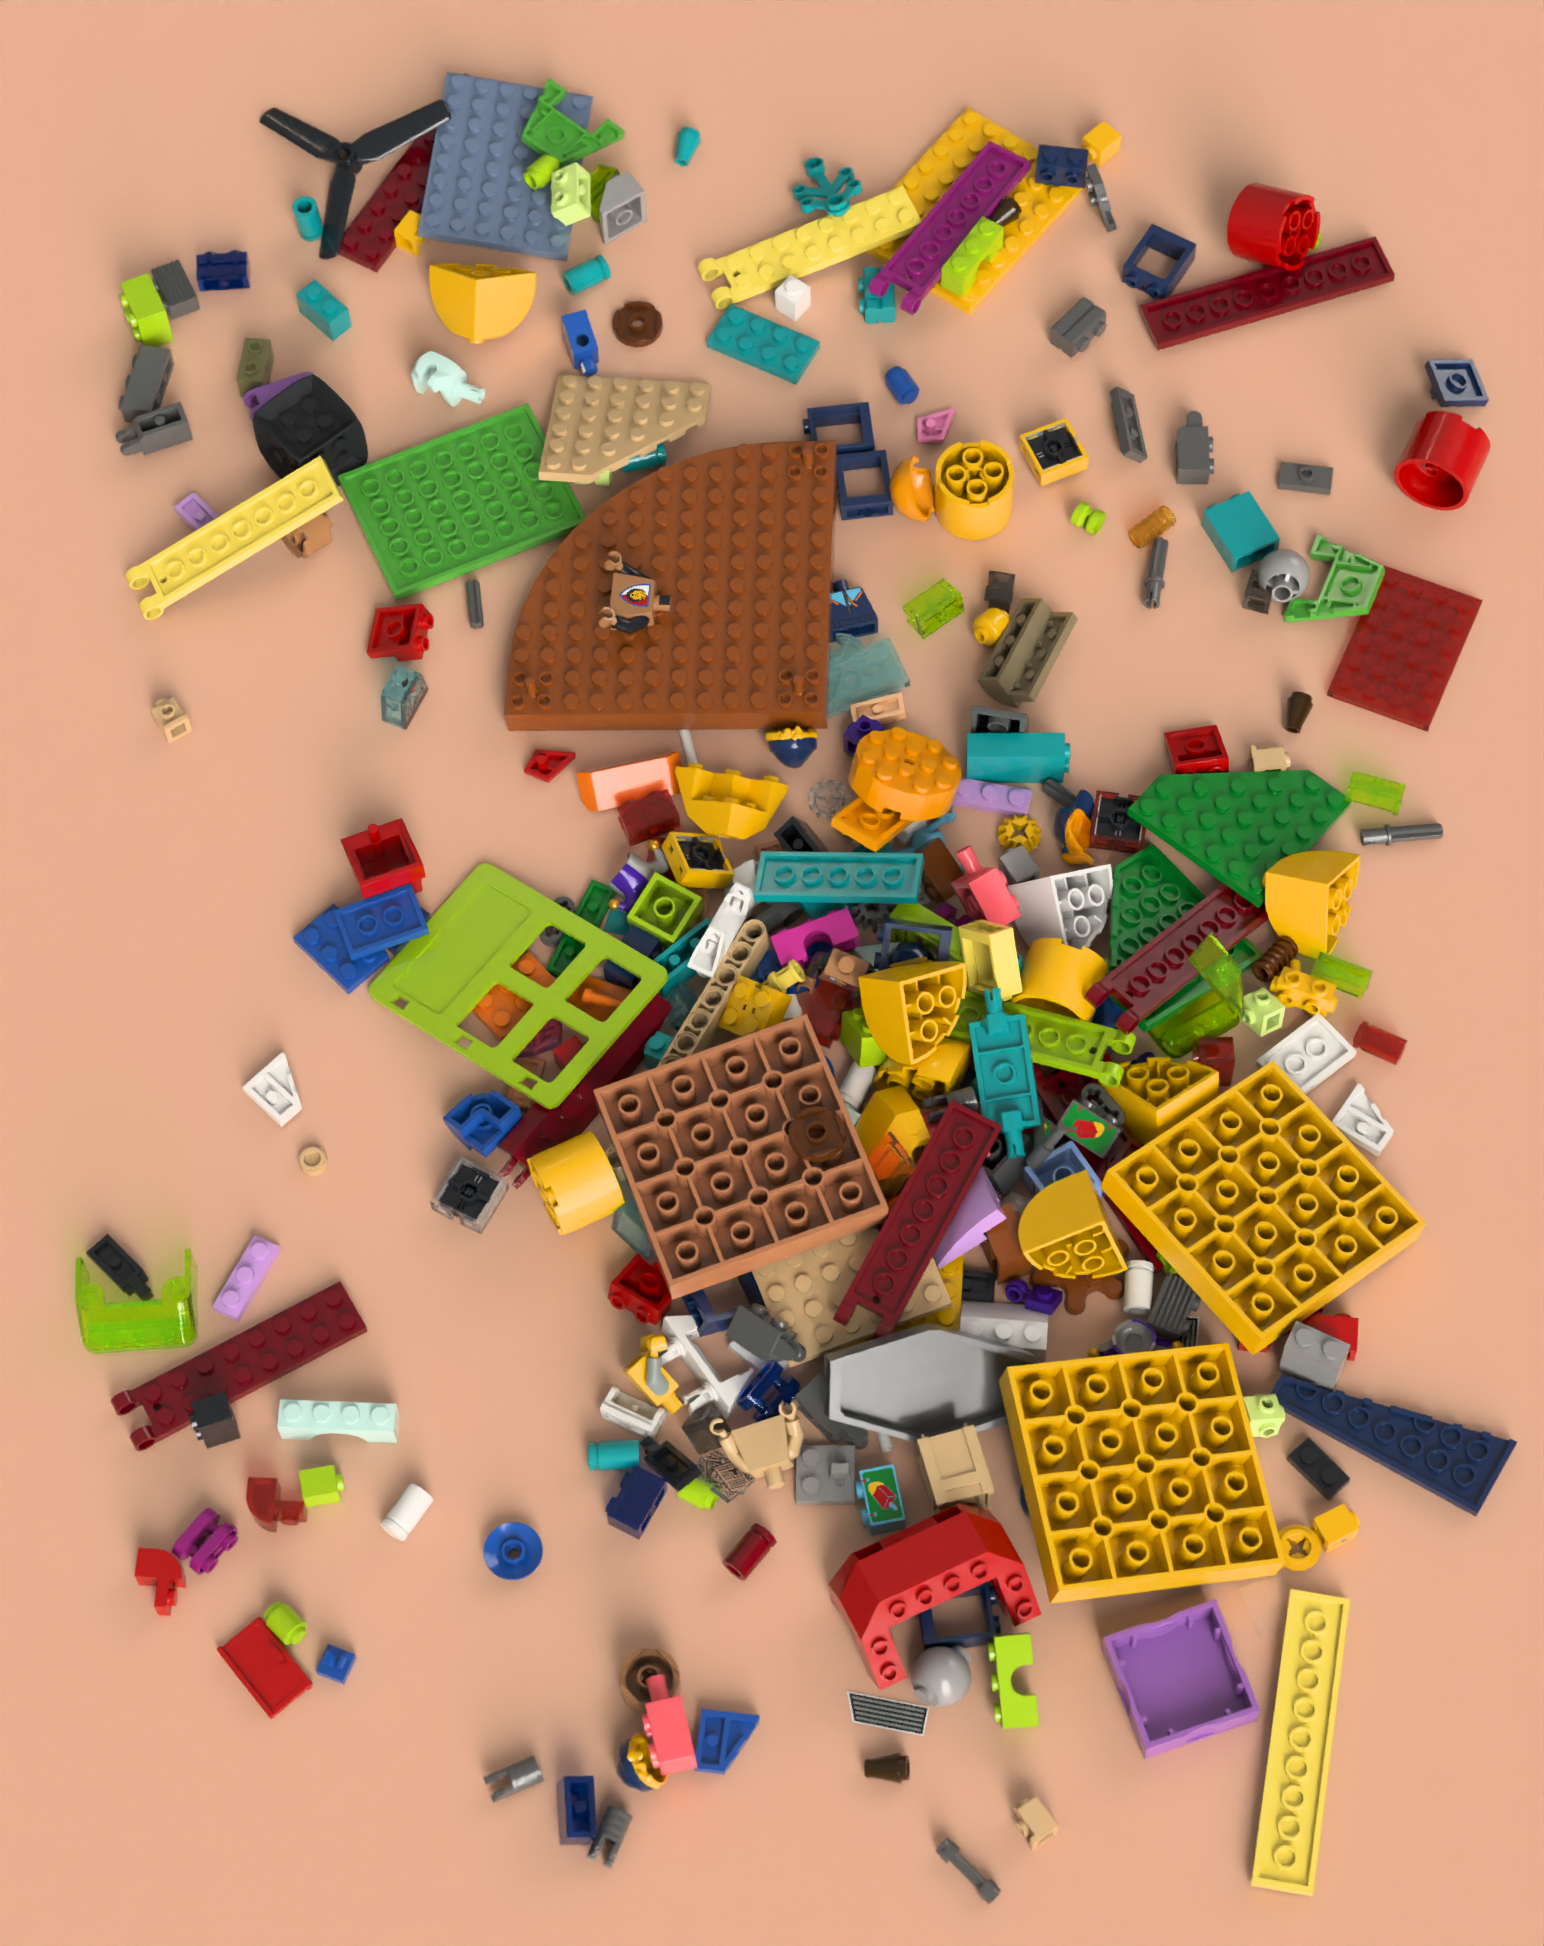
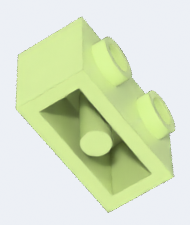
M577 162L552 172L550 189L552 192L551 212L553 216L566 226L591 216L590 174Z

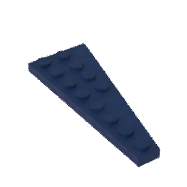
M1281 1375L1271 1394H1276L1279 1405L1283 1406L1287 1414L1475 1517L1478 1515L1517 1444L1513 1439L1505 1440L1491 1436V1433L1485 1431L1480 1433L1463 1428V1425L1453 1423L1452 1425L1434 1420L1431 1416L1392 1405L1388 1407L1373 1403L1371 1399H1359L1345 1395V1392L1339 1390L1334 1392L1316 1387L1314 1383Z

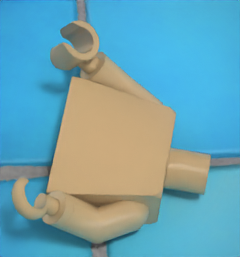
M795 1399L791 1401L793 1410H787L782 1400L779 1405L781 1415L732 1430L731 1433L726 1432L725 1429L715 1430L713 1428L714 1424L723 1422L721 1418L712 1420L709 1426L713 1434L720 1435L718 1441L729 1460L743 1473H751L756 1479L765 1477L768 1489H777L785 1485L782 1471L794 1467V1459L799 1455L804 1435L799 1416L795 1415L798 1409V1402Z

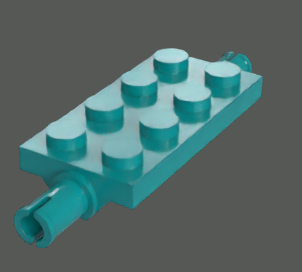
M992 988V992L990 989L983 991L987 1015L984 1016L985 1019L969 1023L982 1116L1002 1125L1000 1133L1005 1134L1007 1158L1014 1159L1016 1154L1019 1158L1026 1156L1022 1131L1042 1126L1026 1015H1007V1013L1003 1012L1001 989Z

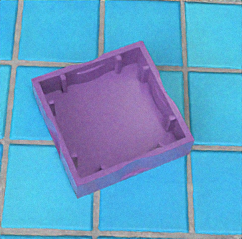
M1216 1599L1176 1612L1164 1620L1140 1624L1103 1637L1101 1649L1144 1759L1258 1720L1260 1713L1259 1705L1246 1673L1235 1656L1231 1636Z

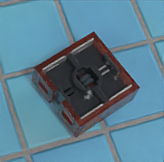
M1096 791L1089 848L1136 854L1144 849L1146 828L1127 815L1129 807L1140 796L1128 794V798L1119 797V793Z

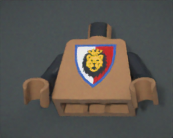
M610 551L607 554V557L611 560L604 562L605 569L613 571L616 568L617 573L613 574L610 607H603L598 613L599 616H602L599 620L600 627L606 628L610 625L611 630L633 634L647 626L654 625L656 611H671V595H658L655 580L636 570L626 562H622V556L619 552Z
M833 948L829 952L819 951L814 954L805 971L806 980L802 983L798 982L796 989L799 991L801 986L807 987L809 989L807 995H811L816 984V978L818 977L861 996L858 977L877 971L873 969L870 962L839 949Z

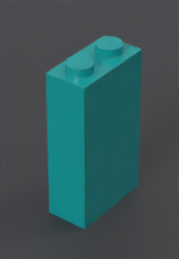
M967 733L966 778L989 783H1045L1049 778H1052L1058 783H1063L1064 773H1069L1070 743H1065V733Z

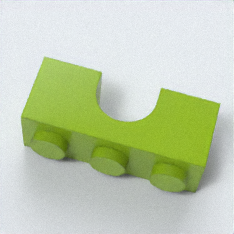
M982 216L942 267L941 287L963 298L976 281V273L982 260L990 263L1002 248L1004 227Z
M1024 1632L992 1635L993 1643H988L989 1661H995L996 1673H991L992 1692L998 1691L999 1704H993L995 1722H1001L1002 1729L1039 1726L1036 1694H1021L1014 1691L1011 1686V1675L1016 1668L1023 1665H1033L1031 1634Z

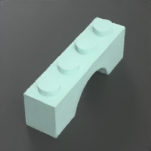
M280 1399L277 1428L282 1439L311 1440L320 1434L341 1433L360 1437L367 1442L397 1443L400 1415L397 1405L390 1403Z

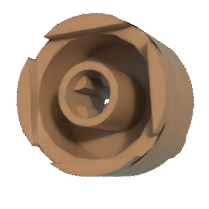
M321 513L285 535L282 541L297 558L303 556L304 559L332 542L329 529L333 526L332 521L326 513Z
M638 1649L632 1652L622 1663L619 1675L622 1697L626 1705L637 1714L647 1713L645 1704L651 1703L648 1684L645 1685V1680L651 1676L665 1675L669 1698L680 1695L681 1682L678 1666L672 1656L663 1650Z

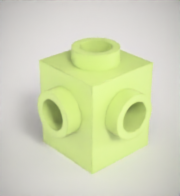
M1263 987L1242 997L1239 1018L1245 1025L1262 1037L1282 1027L1285 1006Z
M1255 1394L1243 1397L1253 1437L1261 1436L1266 1438L1277 1435L1281 1424L1285 1420V1411L1283 1406L1279 1405L1276 1394Z

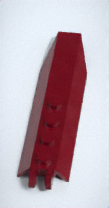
M657 993L558 1107L547 1109L535 1102L499 1144L498 1147L511 1156L499 1171V1174L505 1177L512 1172L517 1163L521 1165L524 1169L512 1183L518 1189L531 1175L527 1159L582 1134L599 1114L593 1090L628 1078L645 1058L644 1047L647 1041L657 1031H660L673 1006Z

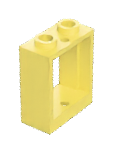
M982 919L959 926L963 961L966 963L968 991L984 996V990L990 989L992 992V988H1000L1002 1002L1012 999V995L1021 993L1022 985L1013 927Z

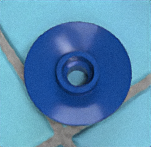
M512 1522L497 1527L490 1533L484 1545L486 1565L493 1574L505 1580H519L529 1576L537 1569L542 1560L543 1546L539 1535L531 1527L522 1523ZM518 1551L520 1554L516 1559H511L509 1557L510 1552Z

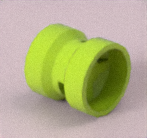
M1081 501L1074 510L1070 523L1076 527L1085 528L1087 533L1095 536L1105 521L1106 513L1100 509L1094 510L1089 503Z

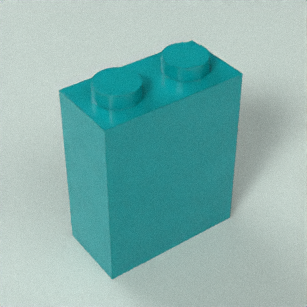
M1249 491L1241 495H1233L1227 501L1218 505H1210L1203 511L1201 526L1231 572L1262 560L1270 552L1278 550L1280 538Z

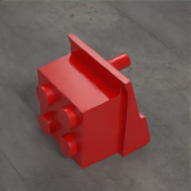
M402 818L380 826L370 824L367 828L368 830L340 839L363 899L410 883L415 894L423 891L421 879L426 877L424 866Z

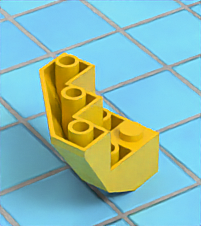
M688 763L687 767L676 766L675 769L687 816L705 833L730 839L745 840L765 829L788 792L789 787L788 785L778 783L779 778L763 776L762 780L742 777L740 771L725 769V774L712 773L703 770L704 765Z
M902 1085L874 1092L855 1126L877 1181L912 1172L931 1138L919 1108Z

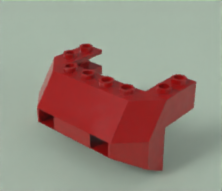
M956 1504L851 1553L828 1583L831 1601L850 1625L868 1675L879 1690H883L907 1678L889 1627L991 1580L1003 1614L1006 1617L1010 1616L1015 1627L1041 1615L1025 1566L1001 1523L988 1509L963 1504Z

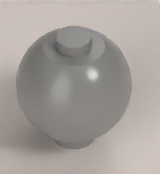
M1279 549L1270 552L1261 560L1257 569V583L1260 590L1265 596L1274 601L1288 602L1298 598L1306 590L1309 583L1310 572L1306 561L1300 554L1292 550Z
M954 1645L952 1648L936 1646L922 1652L915 1660L911 1670V1683L917 1699L924 1704L935 1707H948L959 1702L966 1695L971 1683V1670L969 1667L971 1657L969 1653L959 1645Z

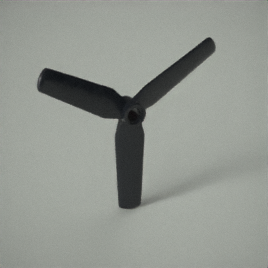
M439 99L365 133L352 144L340 142L337 138L277 108H271L261 116L259 122L316 158L336 164V169L329 185L319 258L331 259L338 256L356 182L355 175L361 171L363 165L382 159L448 122L451 119V111L447 103Z

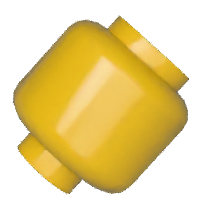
M992 607L976 617L973 622L974 637L985 646H996L1011 617L1006 611Z

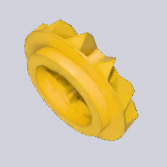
M1014 813L1012 817L1004 818L1002 824L998 827V840L1005 850L1015 849L1023 845L1027 852H1031L1038 846L1041 840V827L1038 826L1035 819L1028 818L1026 814L1017 816ZM1014 829H1017L1019 831L1025 829V837H1022L1021 835L1014 836Z
M1290 1525L1279 1531L1278 1535L1286 1562L1284 1564L1285 1567L1289 1568L1292 1572L1296 1570L1306 1571L1316 1564L1321 1554V1543L1314 1531L1303 1525ZM1305 1541L1302 1548L1304 1554L1296 1553L1290 1556L1292 1550L1290 1544L1298 1545Z

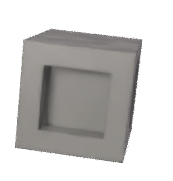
M1023 845L1015 849L1010 848L999 857V870L1002 871L1009 885L1039 879L1040 869Z

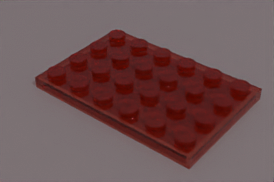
M1384 566L1385 574L1370 612L1360 616L1330 684L1327 696L1428 732L1483 600Z

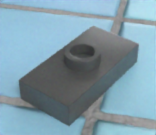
M1281 462L1278 489L1330 495L1333 468Z

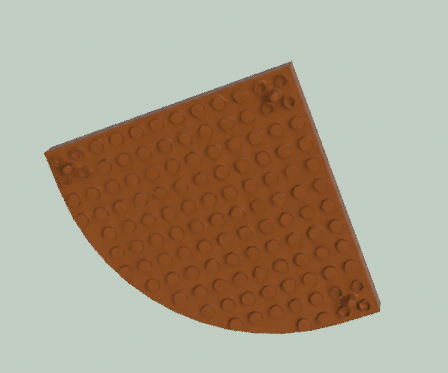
M787 441L740 444L735 447L714 450L681 460L667 467H661L657 471L622 489L596 508L572 530L548 559L522 607L512 639L508 665L504 712L508 730L795 729L796 726H799L801 729H828L837 491L836 441ZM610 551L619 552L622 556V562H626L636 570L655 580L658 595H671L672 597L671 611H656L655 624L633 634L611 630L610 625L606 628H602L599 625V620L602 616H599L598 613L603 607H610L613 574L617 573L616 568L613 571H609L604 567V562L611 560L607 557Z

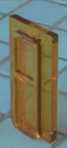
M891 1131L886 1133L868 1157L886 1203L893 1199L917 1168V1165Z

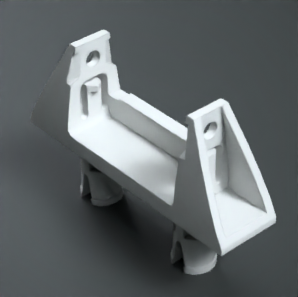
M737 882L732 885L698 943L687 967L696 970L699 976L713 978L730 945L755 905L750 888Z
M692 1315L664 1317L661 1331L669 1342L666 1343V1350L658 1352V1357L662 1358L661 1366L679 1356L702 1386L682 1396L684 1406L690 1404L688 1412L693 1413L696 1409L711 1401L716 1405L724 1418L728 1419L752 1379L753 1368H749L748 1371L741 1375L737 1374L722 1381L699 1347L692 1341L699 1337Z

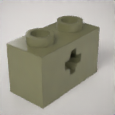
M245 338L237 375L241 398L249 390L269 384L274 355L269 339Z

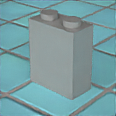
M1296 1321L1285 1343L1278 1371L1296 1379L1314 1383L1316 1387L1334 1391L1344 1369L1350 1344Z

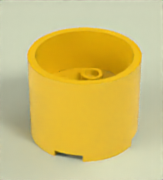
M986 440L964 444L960 441L942 453L938 459L935 473V514L939 523L946 531L962 539L980 540L997 534L1007 525L1012 514L1014 469L1010 456L1001 447Z
M1040 938L1033 941L1028 949L1024 966L1020 972L1022 992L1012 995L1010 1002L1092 1023L1096 1008L1084 999V996L1095 983L1107 976V963L1091 949L1082 946L1079 950L1062 944L1063 940L1060 938Z
M589 1130L527 1159L528 1168L535 1187L538 1188L545 1204L544 1207L560 1235L569 1234L625 1208L623 1195L605 1152L592 1131Z

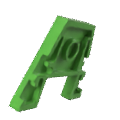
M549 78L542 95L538 99L537 106L523 131L522 143L541 156L543 154L554 156L559 161V168L561 169L624 138L625 131L609 119L593 133H589L556 110L555 107L566 97L567 90Z
M1317 535L1310 551V557L1312 560L1333 563L1319 599L1316 601L1302 598L1291 600L1284 614L1285 621L1299 622L1369 614L1385 574L1384 566L1359 553L1353 554L1345 550L1342 545L1338 544L1337 546L1328 542L1326 537Z

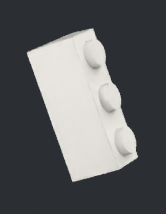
M962 1300L960 1331L1030 1350L1037 1356V1359H1040V1362H1045L1048 1314L1025 1309L1023 1304Z

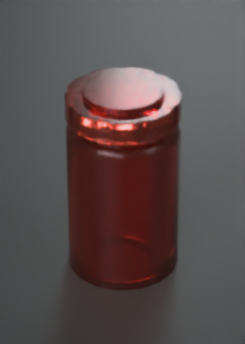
M1363 1021L1354 1036L1352 1046L1360 1047L1362 1051L1396 1066L1408 1040Z

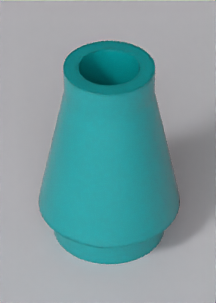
M683 127L677 133L675 163L681 166L689 165L691 157L701 142L699 131L691 127Z

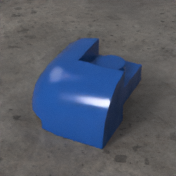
M492 1090L491 1093H482L473 1096L472 1093L469 1094L443 1117V1120L464 1146L470 1151L472 1149L476 1150L486 1158L520 1121L522 1114L519 1106L502 1094Z

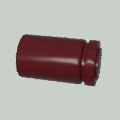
M754 1523L722 1563L735 1577L745 1581L777 1541L765 1527Z

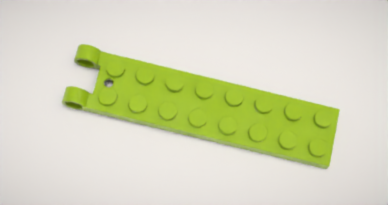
M966 990L965 998L960 1000L956 1014L959 1018L950 1035L945 1037L971 1043L969 1023L981 1021L987 1015L984 996ZM1009 1001L1002 1002L1003 1012L1007 1013V1015H1026L1033 1062L1096 1078L1108 1087L1119 1086L1124 1074L1123 1068L1113 1062H1103L1102 1059L1107 1046H1111L1117 1053L1130 1054L1136 1042V1036L1132 1032L1129 1035H1125L1118 1029Z

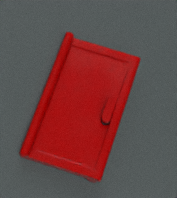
M260 1616L224 1646H219L216 1649L270 1719L274 1718L303 1692L312 1688V1681Z

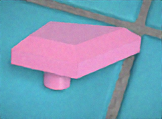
M952 408L918 418V443H943L954 417L955 409Z

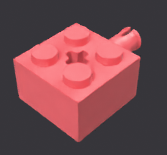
M971 845L958 850L955 855L958 857L966 874L951 882L967 915L975 921L982 919L1001 925H1006L1020 917L1021 914L1018 911L1019 903L1005 886L1007 880L1002 871L997 870L996 867L981 866Z
M655 1675L647 1678L646 1682L649 1687L651 1703L645 1704L647 1713L642 1714L647 1739L653 1738L654 1743L648 1744L653 1767H660L662 1776L698 1768L681 1695L669 1698L665 1675Z

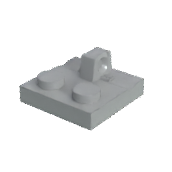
M802 1445L799 1455L796 1457V1505H855V1445Z

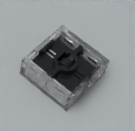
M458 1155L430 1200L431 1208L433 1211L451 1220L455 1216L458 1217L461 1225L482 1234L509 1190L508 1179Z

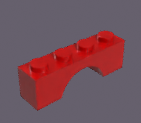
M1316 1311L1301 1322L1350 1344L1346 1360L1354 1361L1357 1352L1359 1318H1353L1349 1314L1344 1313L1335 1314L1334 1316L1322 1315L1321 1312ZM1292 1329L1287 1331L1282 1336L1290 1334ZM1238 1340V1350L1248 1351ZM1272 1343L1259 1352L1267 1353Z

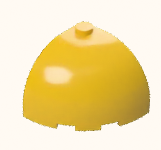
M460 263L430 264L429 284L432 301L438 316L450 331L468 338L470 343H483L484 339L496 338L509 333L524 319L534 298L536 272L515 267H509V269L496 268V265L480 263H475V267L460 265Z
M1331 850L1301 852L1279 860L1265 872L1263 886L1265 887V906L1270 923L1279 937H1289L1296 943L1299 953L1308 957L1326 960L1339 941L1335 936L1338 934L1340 926H1346L1352 908L1347 903L1352 889L1357 887L1360 854Z
M937 961L888 968L858 977L863 1013L867 1026L877 1045L888 1057L898 1063L913 1065L934 1053L938 1049L936 1046L945 1036L950 1035L959 1018L956 1014L960 1000L965 998L967 982L965 962Z
M944 1037L936 1046L938 1049L934 1053L913 1065L898 1063L887 1057L877 1070L871 1088L881 1091L902 1085L915 1104L926 1109L922 1102L925 1098L959 1089L968 1068H971L974 1063L972 1044ZM943 1106L933 1107V1108H930V1109H931V1110H934V1109L941 1108V1107H943Z
M1171 1057L1147 1058L1145 1063L1131 1065L1130 1061L1118 1064L1123 1068L1124 1074L1117 1087L1105 1086L1098 1080L1099 1085L1105 1089L1123 1110L1125 1116L1123 1125L1134 1140L1143 1145H1146L1217 1098L1219 1090L1218 1071L1191 1060H1187L1186 1064L1171 1062Z
M1087 1170L1074 1173L1050 1184L1034 1196L1026 1206L1019 1222L1018 1237L1023 1254L1038 1269L1042 1270L1045 1268L1053 1271L1054 1276L1075 1279L1076 1275L1091 1274L1092 1278H1099L1128 1270L1109 1217Z

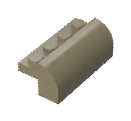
M1021 598L977 681L989 696L1006 706L1019 708L1021 702H1035L1078 618L1073 612H1052L1042 598Z

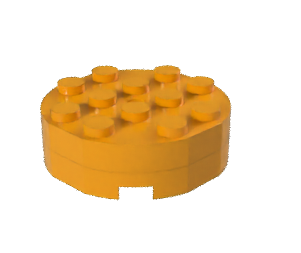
M894 727L891 730L871 731L859 741L850 767L848 780L851 788L871 808L882 813L885 807L900 812L899 819L923 821L942 817L950 810L961 781L962 771L958 759L952 756L939 740L930 739L900 727Z

